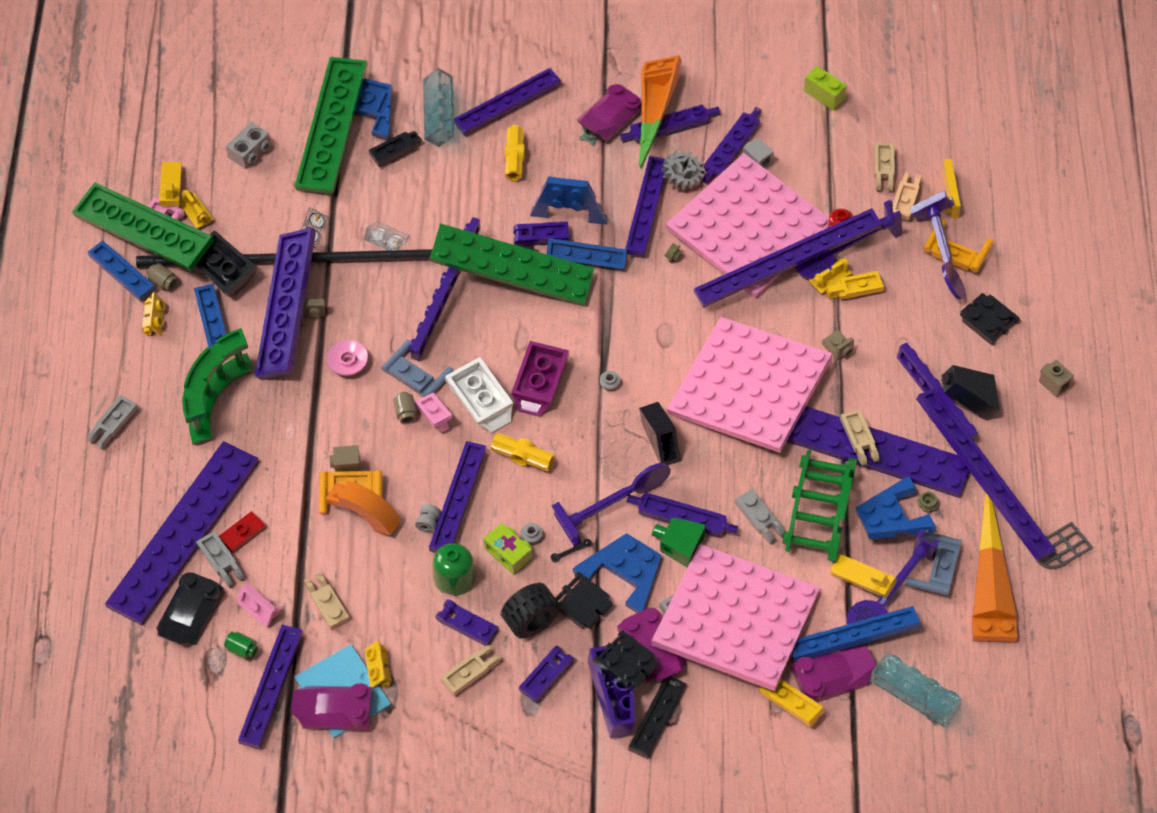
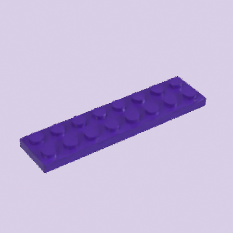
M312 227L279 235L255 370V377L258 379L292 373L316 231Z

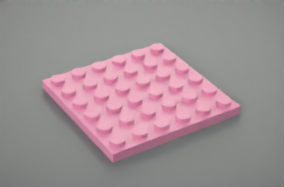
M743 153L667 222L666 229L723 274H727L827 229L829 218ZM782 273L744 290L756 299Z
M720 317L667 408V413L781 453L832 360V353Z
M699 544L659 624L651 645L775 691L817 599L820 587Z

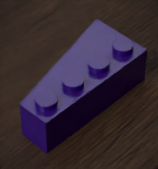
M605 646L590 648L587 662L610 739L631 735L635 724L633 688L631 686L625 688L593 662V658L599 656L606 649Z

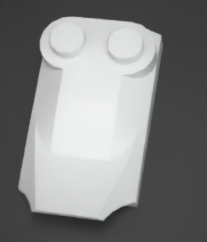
M481 357L445 376L450 391L459 398L478 425L493 433L512 421L513 402Z

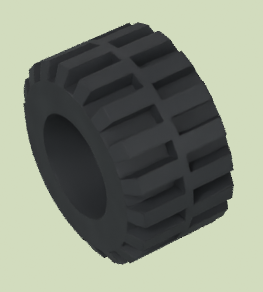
M537 582L525 586L514 593L501 609V617L516 637L520 639L528 638L547 628L559 614L561 606L544 583Z

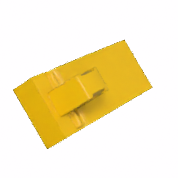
M944 159L942 175L945 191L948 198H953L955 205L941 212L950 213V218H959L961 206L952 159Z
M162 162L160 207H180L182 162Z
M842 554L838 556L830 569L832 576L886 599L897 582L894 576Z
M780 679L775 691L762 686L759 688L761 695L809 727L813 726L824 713L823 706L782 679Z

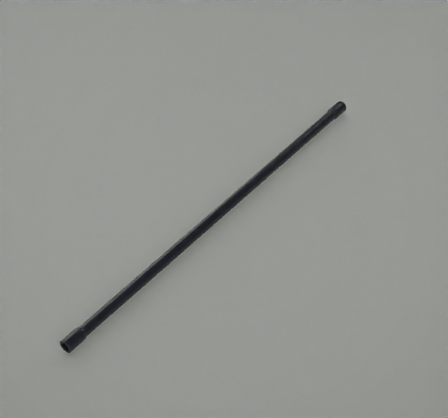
M534 245L520 246L523 248L534 250ZM432 249L313 252L311 262L430 259ZM276 253L243 254L253 264L275 263ZM136 256L137 268H150L158 263L163 266H179L160 256Z

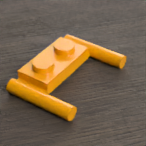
M941 218L942 226L944 228V226L946 225V220ZM933 229L923 247V251L931 252V256L943 260ZM987 238L979 253L947 240L952 265L967 271L971 269L972 272L977 273L994 243L993 239Z
M383 471L319 472V514H327V501L325 498L336 483L346 484L347 481H352L382 497Z

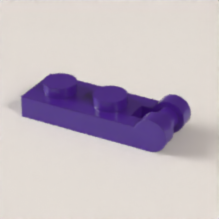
M568 221L516 224L513 226V234L515 235L514 245L548 243L549 238L569 241Z
M450 599L445 601L443 604L444 608L435 616L436 620L484 646H488L498 632L497 625L458 606ZM450 613L455 614L453 619L449 617Z
M556 645L519 686V691L537 703L561 674L573 664L575 658L570 654L566 655L562 652L563 649ZM558 659L561 662L558 664L554 660Z

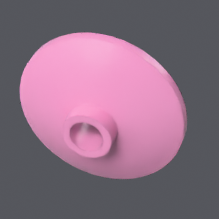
M344 340L336 343L327 354V363L330 369L343 376L354 375L360 372L368 361L365 347L353 340Z

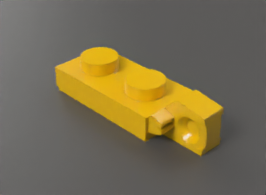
M874 271L840 278V281L835 282V285L827 286L826 294L828 299L839 297L840 299H848L883 292L884 285L879 272Z

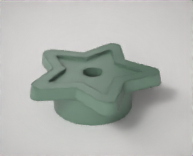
M582 127L583 134L579 137V140L588 141L593 146L596 140L602 139L586 127Z

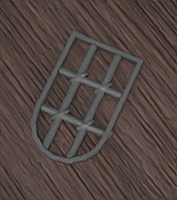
M1070 522L1046 536L1047 539H1050L1058 534L1060 537L1059 541L1052 544L1053 547L1064 542L1068 546L1066 547L1067 549L1059 554L1054 552L1052 558L1044 563L1041 560L1037 561V563L1047 569H1058L1088 552L1093 546L1073 522ZM1071 526L1074 532L1064 537L1060 532ZM1078 534L1082 540L1071 546L1068 542L1069 538ZM1082 543L1088 546V548L1079 553L1075 551V547ZM1071 550L1074 556L1063 562L1060 559L1061 556ZM1055 559L1060 563L1058 565H1047Z

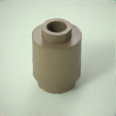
M160 263L152 265L147 272L148 280L162 290L171 291L178 282L175 274Z
M407 392L398 393L393 399L397 419L400 420L401 424L413 423L417 416L414 397Z

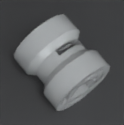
M423 504L415 527L422 532L433 533L441 510L434 505Z

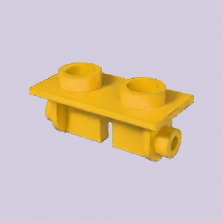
M188 190L182 192L180 207L196 229L214 221L195 193L193 194Z
M840 258L834 263L831 270L828 268L824 272L816 274L815 278L808 281L822 294L827 291V286L835 285V282L840 281V278L848 277L852 274L847 268L849 262L846 258Z
M153 292L152 297L147 298L144 303V316L146 318H143L142 331L145 335H151L152 332H156L159 336H162L165 302Z
M377 640L365 649L370 687L374 688L381 684V687L387 688L392 682L389 668L384 667L388 665L387 649L384 648V645L380 644V640Z

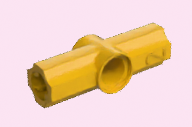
M512 125L507 128V144H505L504 149L506 162L505 178L516 182L522 179L523 162L525 161L524 128H521L519 125Z
M497 433L492 440V451L510 457L514 463L520 466L529 464L547 472L553 466L555 454L536 447L528 439L520 438L517 440Z

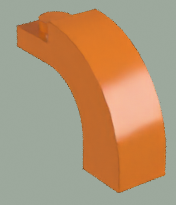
M347 481L346 484L336 483L325 498L331 505L345 507L358 513L378 533L392 535L402 520L396 510L382 497L352 481Z

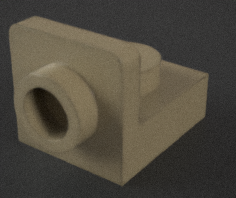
M304 299L301 327H305L306 317H326L324 299Z
M837 330L824 338L822 345L838 361L853 352L854 339L852 337L847 339Z

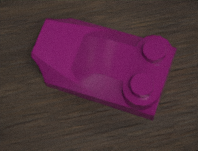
M613 84L608 87L607 93L577 119V122L607 142L642 113V102L640 97L624 86Z
M529 341L511 392L517 411L539 417L552 404L563 371L567 367L569 350Z
M647 608L631 615L617 626L618 632L621 630L625 631L655 655L654 660L658 662V666L649 676L645 677L646 682L651 680L662 681L683 671V666L686 665L683 657L651 645L652 639L662 620V615L656 608Z
M853 646L814 658L803 657L791 665V671L801 693L817 703L869 686L870 678L876 669L875 662L867 646Z
M356 683L353 686H306L293 690L291 714L299 720L303 729L369 731L373 687H368L363 683Z

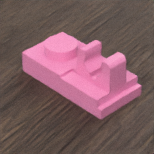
M434 393L415 402L418 410L434 428L439 426L441 433L449 429L447 421L453 418L452 414Z
M247 583L242 586L237 603L265 627H269L272 619L279 616L281 607L273 606L272 599L266 600L250 584Z

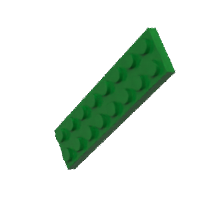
M329 58L296 178V190L334 194L368 66L367 60Z
M96 182L93 183L72 211L75 217L190 271L194 269L215 241L207 233Z
M441 223L429 259L430 262L581 306L585 305L594 272L592 267Z

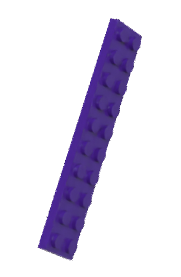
M807 406L787 440L788 443L847 462L849 458L857 459L856 465L899 479L910 476L914 484L960 498L969 474L968 468L956 454L869 426L868 428L879 454V461L874 462L870 456L869 449L863 451L867 458V465L862 466L858 460L857 453L853 450L840 417Z
M223 441L105 603L106 608L142 626L197 550L196 541L205 537L210 532L258 465V457Z

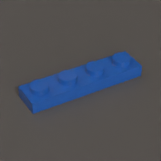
M549 238L546 254L571 262L625 269L628 250Z
M103 240L88 251V255L140 302L156 290L155 286Z
M214 284L194 288L209 348L218 342L217 339L226 335Z

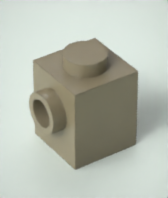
M1056 359L1051 364L1047 363L1042 367L1039 382L1057 398L1071 387L1074 375Z
M359 446L333 447V455H330V468H334L335 472L361 471Z

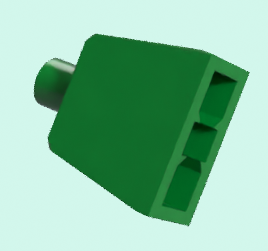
M672 518L667 528L656 524L652 531V536L661 539L660 551L663 554L688 567L699 544L702 543L705 537L706 525Z

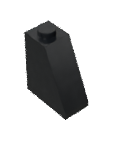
M952 365L941 375L944 393L983 419L989 420L1000 411L995 376L993 374Z
M655 402L640 407L643 428L659 463L669 465L681 461L676 428L660 403Z

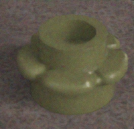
M673 243L666 252L665 257L669 259V262L672 259L676 261L682 253L679 250L680 245L677 246Z
M927 491L920 496L917 503L919 507H922L923 511L930 512L937 509L938 498L933 492Z

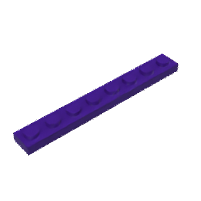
M472 217L470 223H466L464 230L479 234L481 230L480 219ZM449 267L447 272H443L440 279L441 285L433 293V302L425 310L426 317L417 327L418 334L409 344L411 359L420 360L460 275V270Z

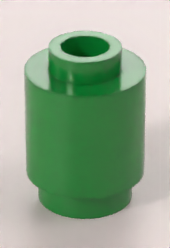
M231 631L224 642V647L229 652L245 660H248L250 657L253 658L258 651L257 641L240 632Z

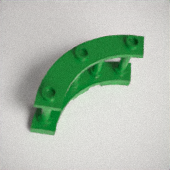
M242 328L217 339V343L210 348L207 347L197 357L186 376L182 406L186 423H189V432L193 445L213 439L210 429V418L213 406L222 391L237 378L254 371L248 353L242 354L243 350L248 349ZM233 355L235 356V358H233V359L227 361L226 363H224L227 359H229V358L232 357Z
M807 450L806 456H801L799 467L802 468L798 486L794 485L792 498H795L789 532H784L782 544L786 545L785 552L790 551L792 544L825 550V553H828L827 560L836 562L843 527H839L840 521L844 522L857 459L849 458L847 464L843 463V465L810 459L812 450ZM811 467L826 471L841 473V475L839 477L829 474L808 471V468ZM805 479L836 484L842 488L841 493L835 496L803 489ZM801 498L832 503L837 507L836 516H831L830 518L798 511ZM796 520L829 526V528L833 529L831 540L825 542L793 535Z

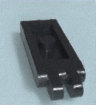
M416 131L410 133L403 132L369 149V155L377 166L381 167L415 150L422 139Z

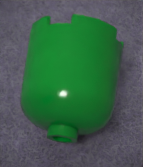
M449 543L440 547L433 557L432 564L435 586L440 592L453 594V596L465 594L472 588L476 578L471 552L465 546L458 543Z

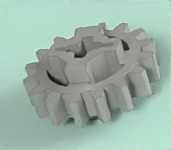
M684 150L680 154L674 151L673 155L669 153L663 162L662 172L665 173L664 179L669 178L668 184L674 183L676 189L678 186H681L682 190H685L688 186L692 190L694 186L697 187L704 177L705 168H701L703 162H697L698 156L693 158L691 156L692 152H689L687 155Z

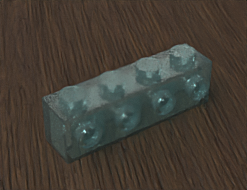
M437 68L423 79L424 140L440 147L454 137L453 76Z
M886 652L871 674L870 682L944 728L948 726L960 709L962 699L956 692L940 686L938 681L927 678L917 668L906 665L895 655H890Z

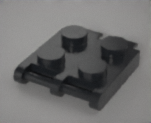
M981 293L972 301V304H968L960 311V316L963 318L962 322L990 345H993L996 342L995 339L1001 334L1007 333L1010 326L1020 321V318L991 294L987 296Z
M577 572L574 575L575 578L568 585H564L562 591L555 598L559 601L566 593L567 595L559 602L561 606L559 612L580 628L586 626L588 629H591L600 620V616L597 613L604 616L613 606V603L610 601L608 593L583 574ZM579 580L580 582L573 589H571V587Z
M623 630L618 633V637L612 643H608L605 646L606 649L599 656L593 658V662L625 688L631 686L633 689H636L645 680V677L649 676L658 666V662L654 660L655 655Z

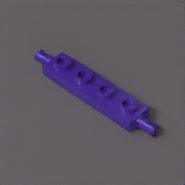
M702 104L664 115L655 137L710 122V117L720 114V109L718 106L706 109ZM641 122L630 125V132L620 134L621 141L633 139L637 143L641 142Z
M755 107L751 114L742 113L705 162L704 168L707 173L702 179L703 183L708 184L712 177H718L729 167L760 125V120L757 119L760 113H762L760 108Z
M647 492L641 498L633 495L627 497V503L637 505L641 515L669 523L672 518L704 524L706 525L705 533L720 537L724 531L737 534L739 526L727 523L726 515Z

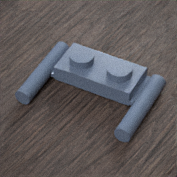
M407 340L387 360L381 369L423 397L435 393L446 381L445 376L454 371L453 368L448 366L436 380H433V376L403 357L409 350L411 342Z
M925 531L924 538L926 540L934 542L937 539L940 541L929 582L907 577L906 586L948 596L962 540Z

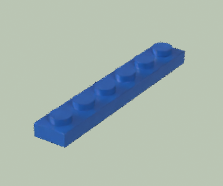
M914 606L798 638L791 655L796 663L798 659L803 657L814 658L921 628L920 620Z

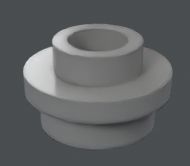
M606 371L600 376V385L607 391L615 390L620 384V377L616 372Z
M535 523L526 524L521 530V537L529 544H535L542 537V529ZM535 531L534 534H529L528 532Z

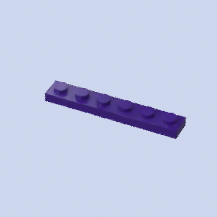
M548 68L454 118V124L465 136L561 85V79L551 68Z
M649 156L625 247L628 250V255L645 257L664 182L665 173L662 172L665 158Z
M907 342L900 345L897 359L923 392L935 389L975 442L977 436L975 426L970 424L963 411L955 405L952 398L944 393L939 380L930 373L928 366L920 360L916 351Z
M466 441L429 545L430 552L436 553L443 545L455 543L486 453V445Z
M281 625L239 735V744L257 749L261 748L301 641L302 629Z

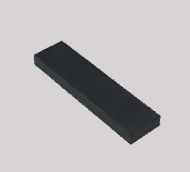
M671 676L663 680L628 746V751L649 759L686 688L685 682Z

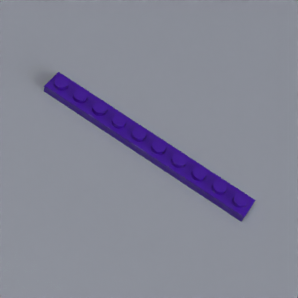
M873 208L702 284L694 288V293L702 307H707L881 228L882 223Z
M932 389L919 394L916 398L918 403L1036 561L1053 555L1056 549L937 391Z

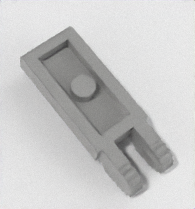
M120 395L95 424L96 426L88 435V441L90 443L95 442L100 437L101 432H104L97 445L101 449L105 448L110 443L111 438L118 433L136 412L138 405Z
M753 489L735 499L737 507L767 542L772 543L774 541V536L768 529L770 527L780 537L784 535L785 531Z
M215 531L196 541L198 548L228 587L233 585L231 578L226 573L229 569L232 568L239 580L244 578L243 573L237 566L236 560Z

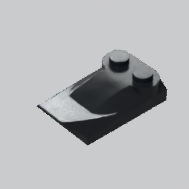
M214 230L210 235L215 241L195 267L220 288L223 294L229 297L234 296L252 280L257 267Z
M189 572L183 574L179 579V587L156 627L158 631L157 636L177 644L190 643L196 645L221 601L225 589L214 580L196 573Z

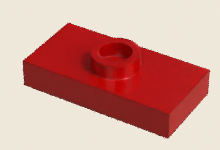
M251 511L218 537L234 553L266 527Z

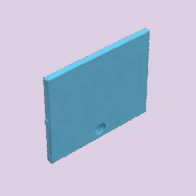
M351 644L294 676L300 688L306 686H353L356 683H363L370 687L368 669ZM379 685L373 688L371 717L391 706ZM328 730L333 739L347 732V730Z

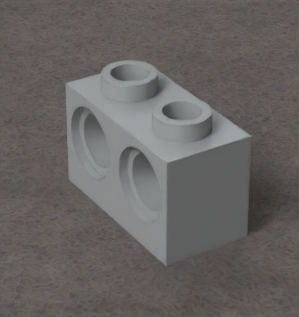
M251 122L226 145L228 158L246 169L263 152L269 149L271 145L269 132Z

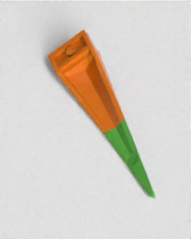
M680 55L644 62L641 71L642 120L639 167L641 169L645 164L680 77L679 70L682 63Z

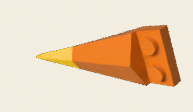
M985 493L971 622L972 641L1017 642V615L992 500Z

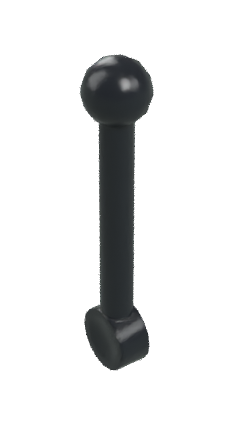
M587 538L583 543L559 554L553 553L551 561L556 563L559 561V558L584 546L589 547L592 541Z

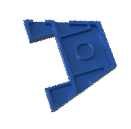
M364 78L355 113L376 118L377 120L371 131L372 136L389 140L392 85Z
M548 176L539 197L535 201V205L532 206L530 214L533 217L548 218L549 206L557 209L570 208L575 211L588 210L589 223L607 224V215L603 214V208L601 204L597 203L596 195L591 185L585 180Z
M910 476L905 477L855 508L869 540L897 537V533L906 532L909 535H917L921 529L928 530V533L937 532L930 514L908 521L897 501L898 499L916 494V488Z
M626 533L573 568V573L580 572L591 580L601 567L607 569L636 588L626 600L625 606L638 613L645 610L662 555Z

